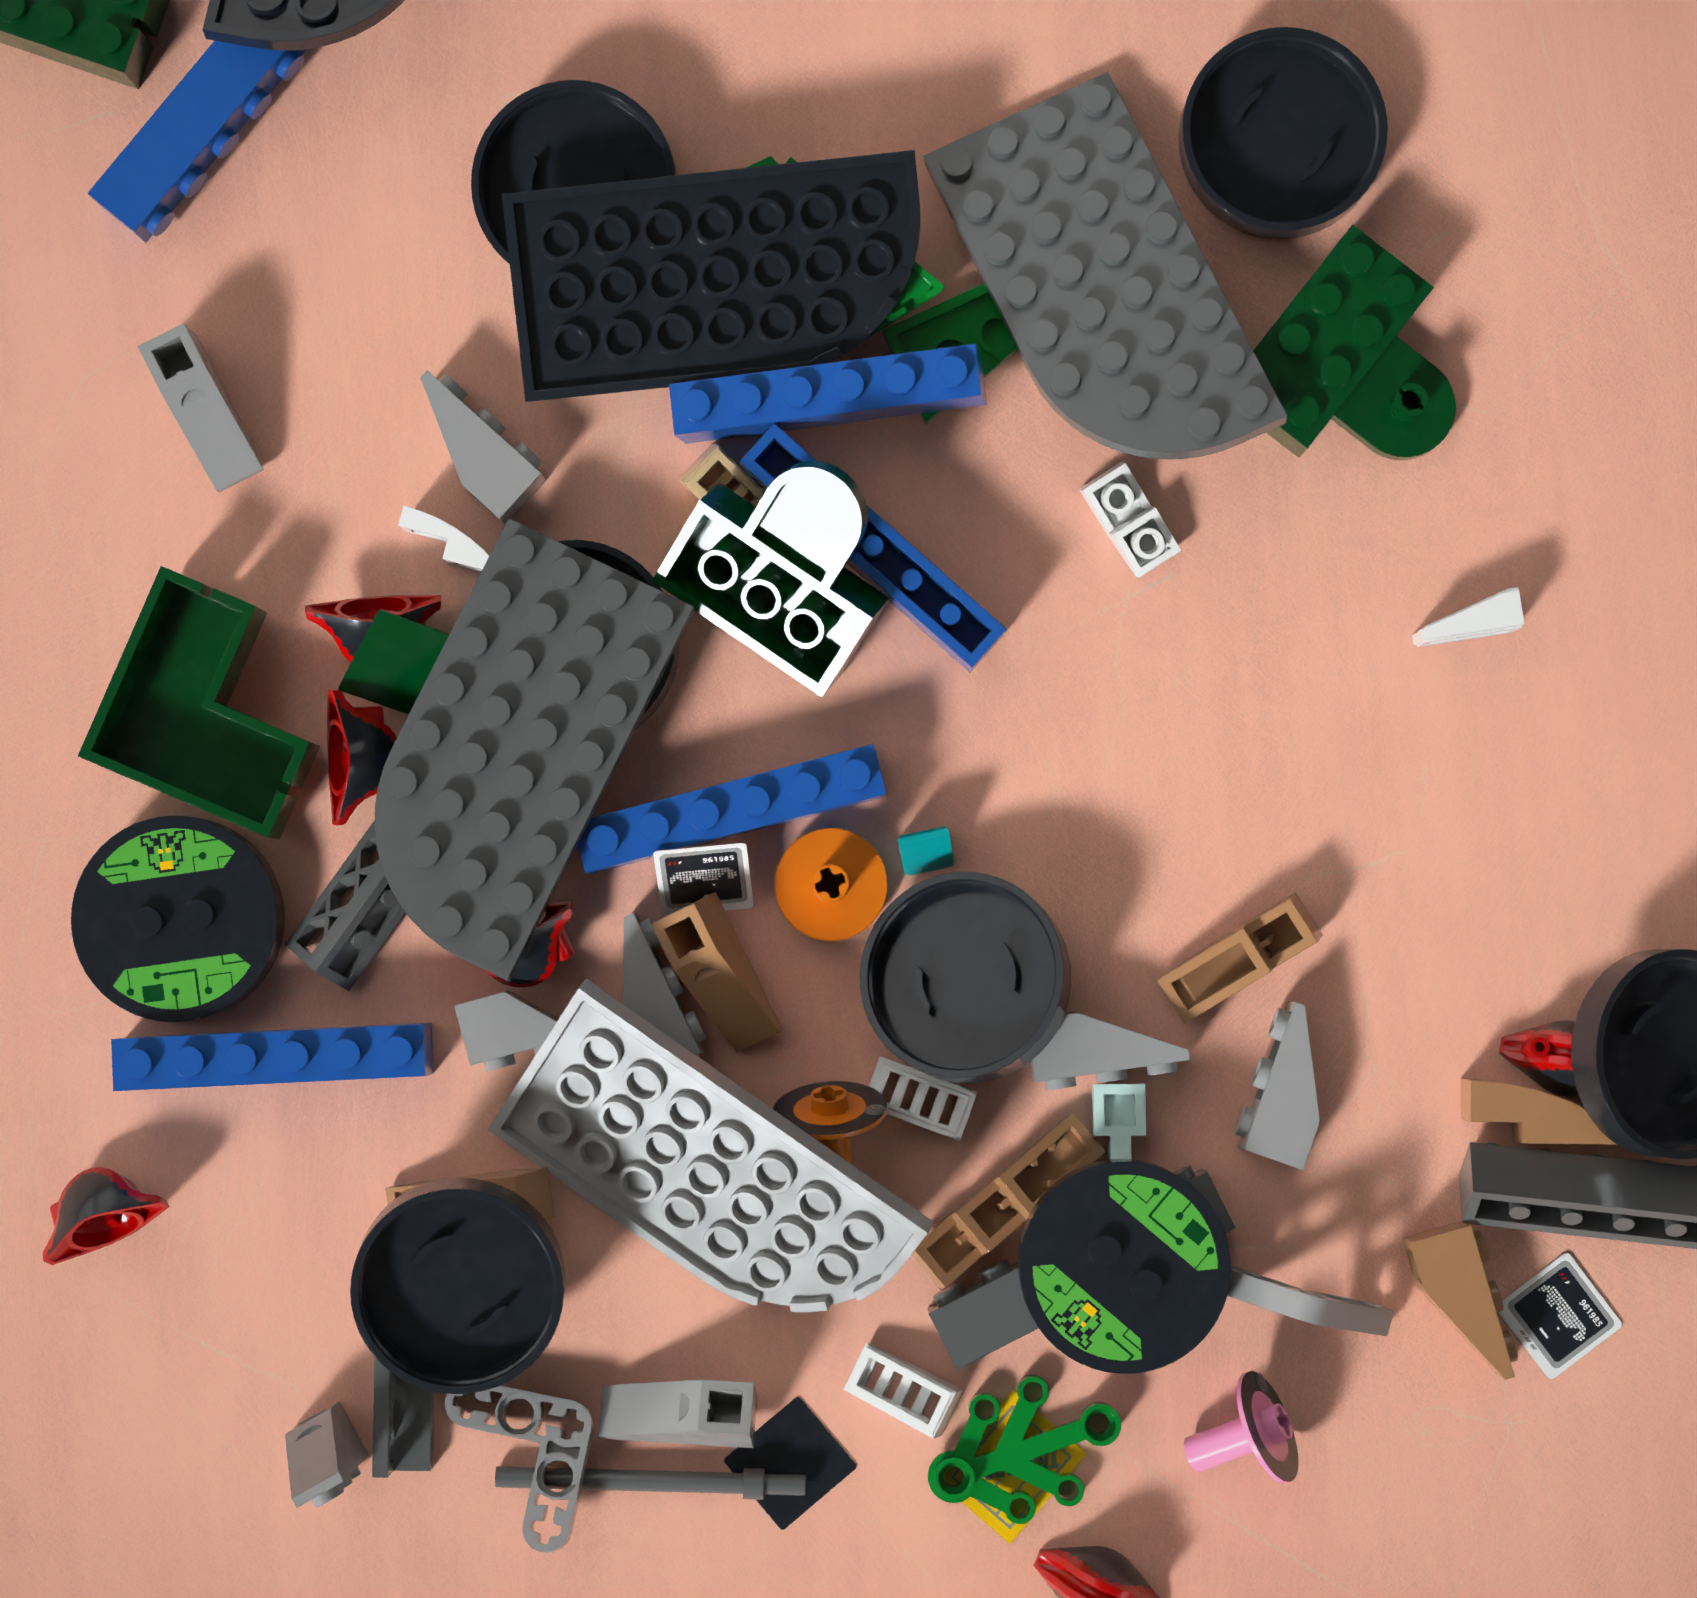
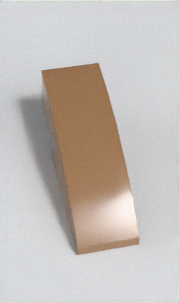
M1295 892L1158 978L1157 981L1185 1024L1269 974L1277 966L1316 944L1323 934Z
M1461 1078L1462 1120L1469 1122H1512V1140L1524 1144L1617 1145L1598 1129L1585 1108L1571 1101L1540 1090L1499 1081Z

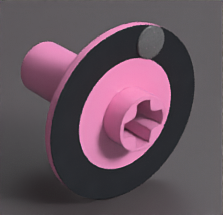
M1254 1371L1243 1373L1238 1379L1236 1391L1240 1418L1186 1437L1184 1439V1450L1187 1460L1196 1472H1201L1254 1452L1261 1466L1275 1481L1282 1484L1291 1482L1297 1475L1299 1463L1297 1444L1291 1420L1275 1390L1261 1373Z

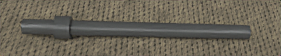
M497 1466L495 1487L531 1488L535 1467ZM547 1468L544 1474L547 1487L549 1489H567L573 1480L572 1469ZM744 1468L743 1473L586 1469L581 1490L743 1494V1499L764 1500V1495L805 1496L806 1475L765 1474V1468Z

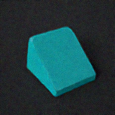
M945 826L900 835L897 839L903 871L906 875L910 876L939 870L953 865L954 859L949 829L945 828Z

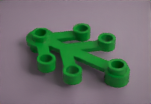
M1026 1375L1017 1385V1395L1019 1398L995 1449L976 1457L974 1456L986 1426L994 1423L999 1417L1000 1405L997 1399L987 1392L977 1393L971 1398L968 1405L970 1416L955 1449L941 1452L932 1460L927 1475L930 1489L935 1496L948 1503H959L969 1497H973L1004 1512L1011 1522L1025 1524L1035 1514V1503L1032 1497L1022 1490H1015L1009 1493L982 1477L1004 1471L1053 1494L1061 1505L1074 1506L1081 1501L1084 1495V1486L1079 1477L1069 1472L1058 1474L1031 1460L1084 1440L1096 1446L1109 1445L1120 1434L1121 1419L1115 1409L1109 1404L1093 1402L1081 1411L1079 1419L1023 1439L1037 1407L1043 1405L1049 1395L1048 1386L1040 1376ZM1029 1382H1037L1042 1386V1394L1036 1400H1028L1023 1396V1389ZM984 1399L991 1401L994 1405L993 1413L987 1418L978 1417L974 1410L977 1402ZM1097 1413L1105 1414L1108 1418L1107 1427L1100 1432L1093 1431L1089 1426L1090 1418ZM952 1466L958 1467L963 1471L962 1480L955 1485L948 1484L943 1479L945 1470ZM1070 1480L1077 1484V1493L1072 1498H1063L1059 1495L1058 1488L1062 1482ZM1017 1498H1023L1029 1503V1509L1023 1516H1015L1010 1512V1504Z

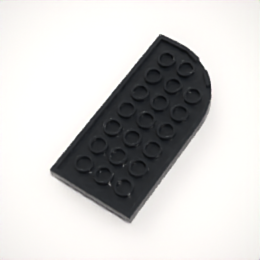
M915 150L502 194L525 402L667 388L669 384L825 364L848 353L868 338L890 314L908 283L915 263L921 225Z

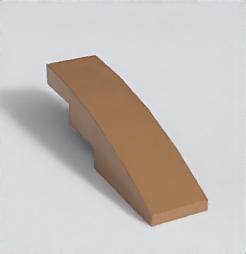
M1073 1112L1070 1113L932 1228L912 1253V1256L940 1290L947 1288L979 1258L991 1252L1027 1220L1037 1201L1055 1182L1071 1171L1095 1162L1106 1151Z

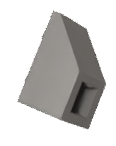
M511 991L454 1005L470 1066L484 1062L486 1072L516 1064L514 1053L533 1048L536 1055L559 1019Z

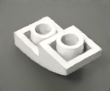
M1118 463L1079 488L1104 531L1137 578L1181 551L1158 510L1150 505L1126 463Z

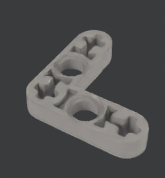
M1231 1266L1230 1285L1227 1294L1229 1297L1320 1326L1388 1336L1394 1312L1392 1309L1358 1299L1304 1290Z
M498 1386L475 1393L476 1399L494 1404L493 1394H502L495 1409L496 1425L493 1426L487 1424L492 1415L487 1412L475 1410L472 1411L469 1419L463 1418L464 1410L456 1406V1401L458 1397H467L468 1394H447L445 1397V1410L448 1417L454 1423L470 1429L540 1443L523 1520V1536L526 1543L532 1549L539 1552H555L562 1549L568 1543L572 1534L594 1433V1418L590 1410L585 1405L573 1400ZM517 1399L529 1401L534 1409L532 1422L523 1429L512 1428L506 1420L507 1407ZM543 1404H553L548 1414L560 1418H566L569 1410H577L576 1419L584 1422L582 1432L575 1431L572 1433L571 1439H563L564 1430L559 1427L546 1425V1436L537 1435L544 1421ZM556 1461L566 1462L573 1471L571 1485L561 1492L550 1490L544 1480L547 1467ZM540 1494L552 1500L569 1501L566 1511L559 1507L555 1508L553 1523L561 1526V1533L559 1536H551L548 1544L541 1543V1534L534 1531L535 1522L545 1520L549 1506L538 1505Z

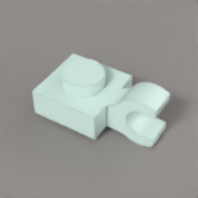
M1092 1084L1093 1136H1108V1159H1131V1136H1146L1145 1084Z

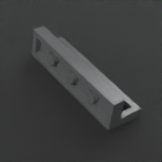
M375 820L285 944L314 972L348 991L353 987L406 913L389 887L380 859L377 863L370 865L371 856L377 849ZM354 886L353 897L347 905L341 907V897L349 887ZM324 927V937L314 951L311 952L306 946L318 929Z
M374 1356L372 1477L388 1478L393 1471H431L433 1468L434 1391L414 1386L391 1373Z

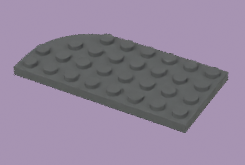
M1108 72L923 155L925 166L1032 380L1052 409L1073 428L1101 445L1130 455L1153 459H1187L1224 451L1287 422V414Z
M509 518L389 753L379 781L375 803L377 851L389 887L400 906L425 935L442 948L510 982L695 612L694 606Z

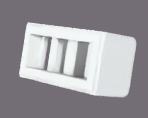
M1508 588L1424 626L1412 635L1413 644L1417 645V647L1517 631L1525 624L1519 588Z
M879 1056L869 1087L882 1094L890 1071L900 1075L890 1103L886 1102V1114L960 1141L977 1091L953 1082L928 1076L915 1068ZM913 1079L918 1081L919 1084L911 1107L908 1110L900 1107L909 1080ZM929 1086L939 1090L930 1115L927 1117L921 1115L920 1111ZM950 1093L958 1096L949 1124H946L939 1120Z
M870 1343L865 1344L843 1389L933 1439L941 1436L945 1431L963 1393V1389ZM879 1362L885 1365L874 1390L865 1386L876 1363ZM897 1372L903 1375L893 1398L890 1399L884 1395ZM914 1382L922 1387L910 1409L904 1406V1403ZM934 1392L941 1397L931 1418L923 1415V1412Z

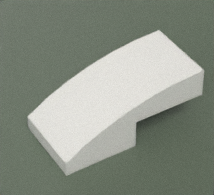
M403 506L398 524L403 530L447 542L442 559L451 565L477 572L482 571L490 555L471 538L439 518L420 510Z

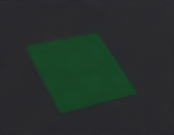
M379 610L338 689L409 715L449 634Z

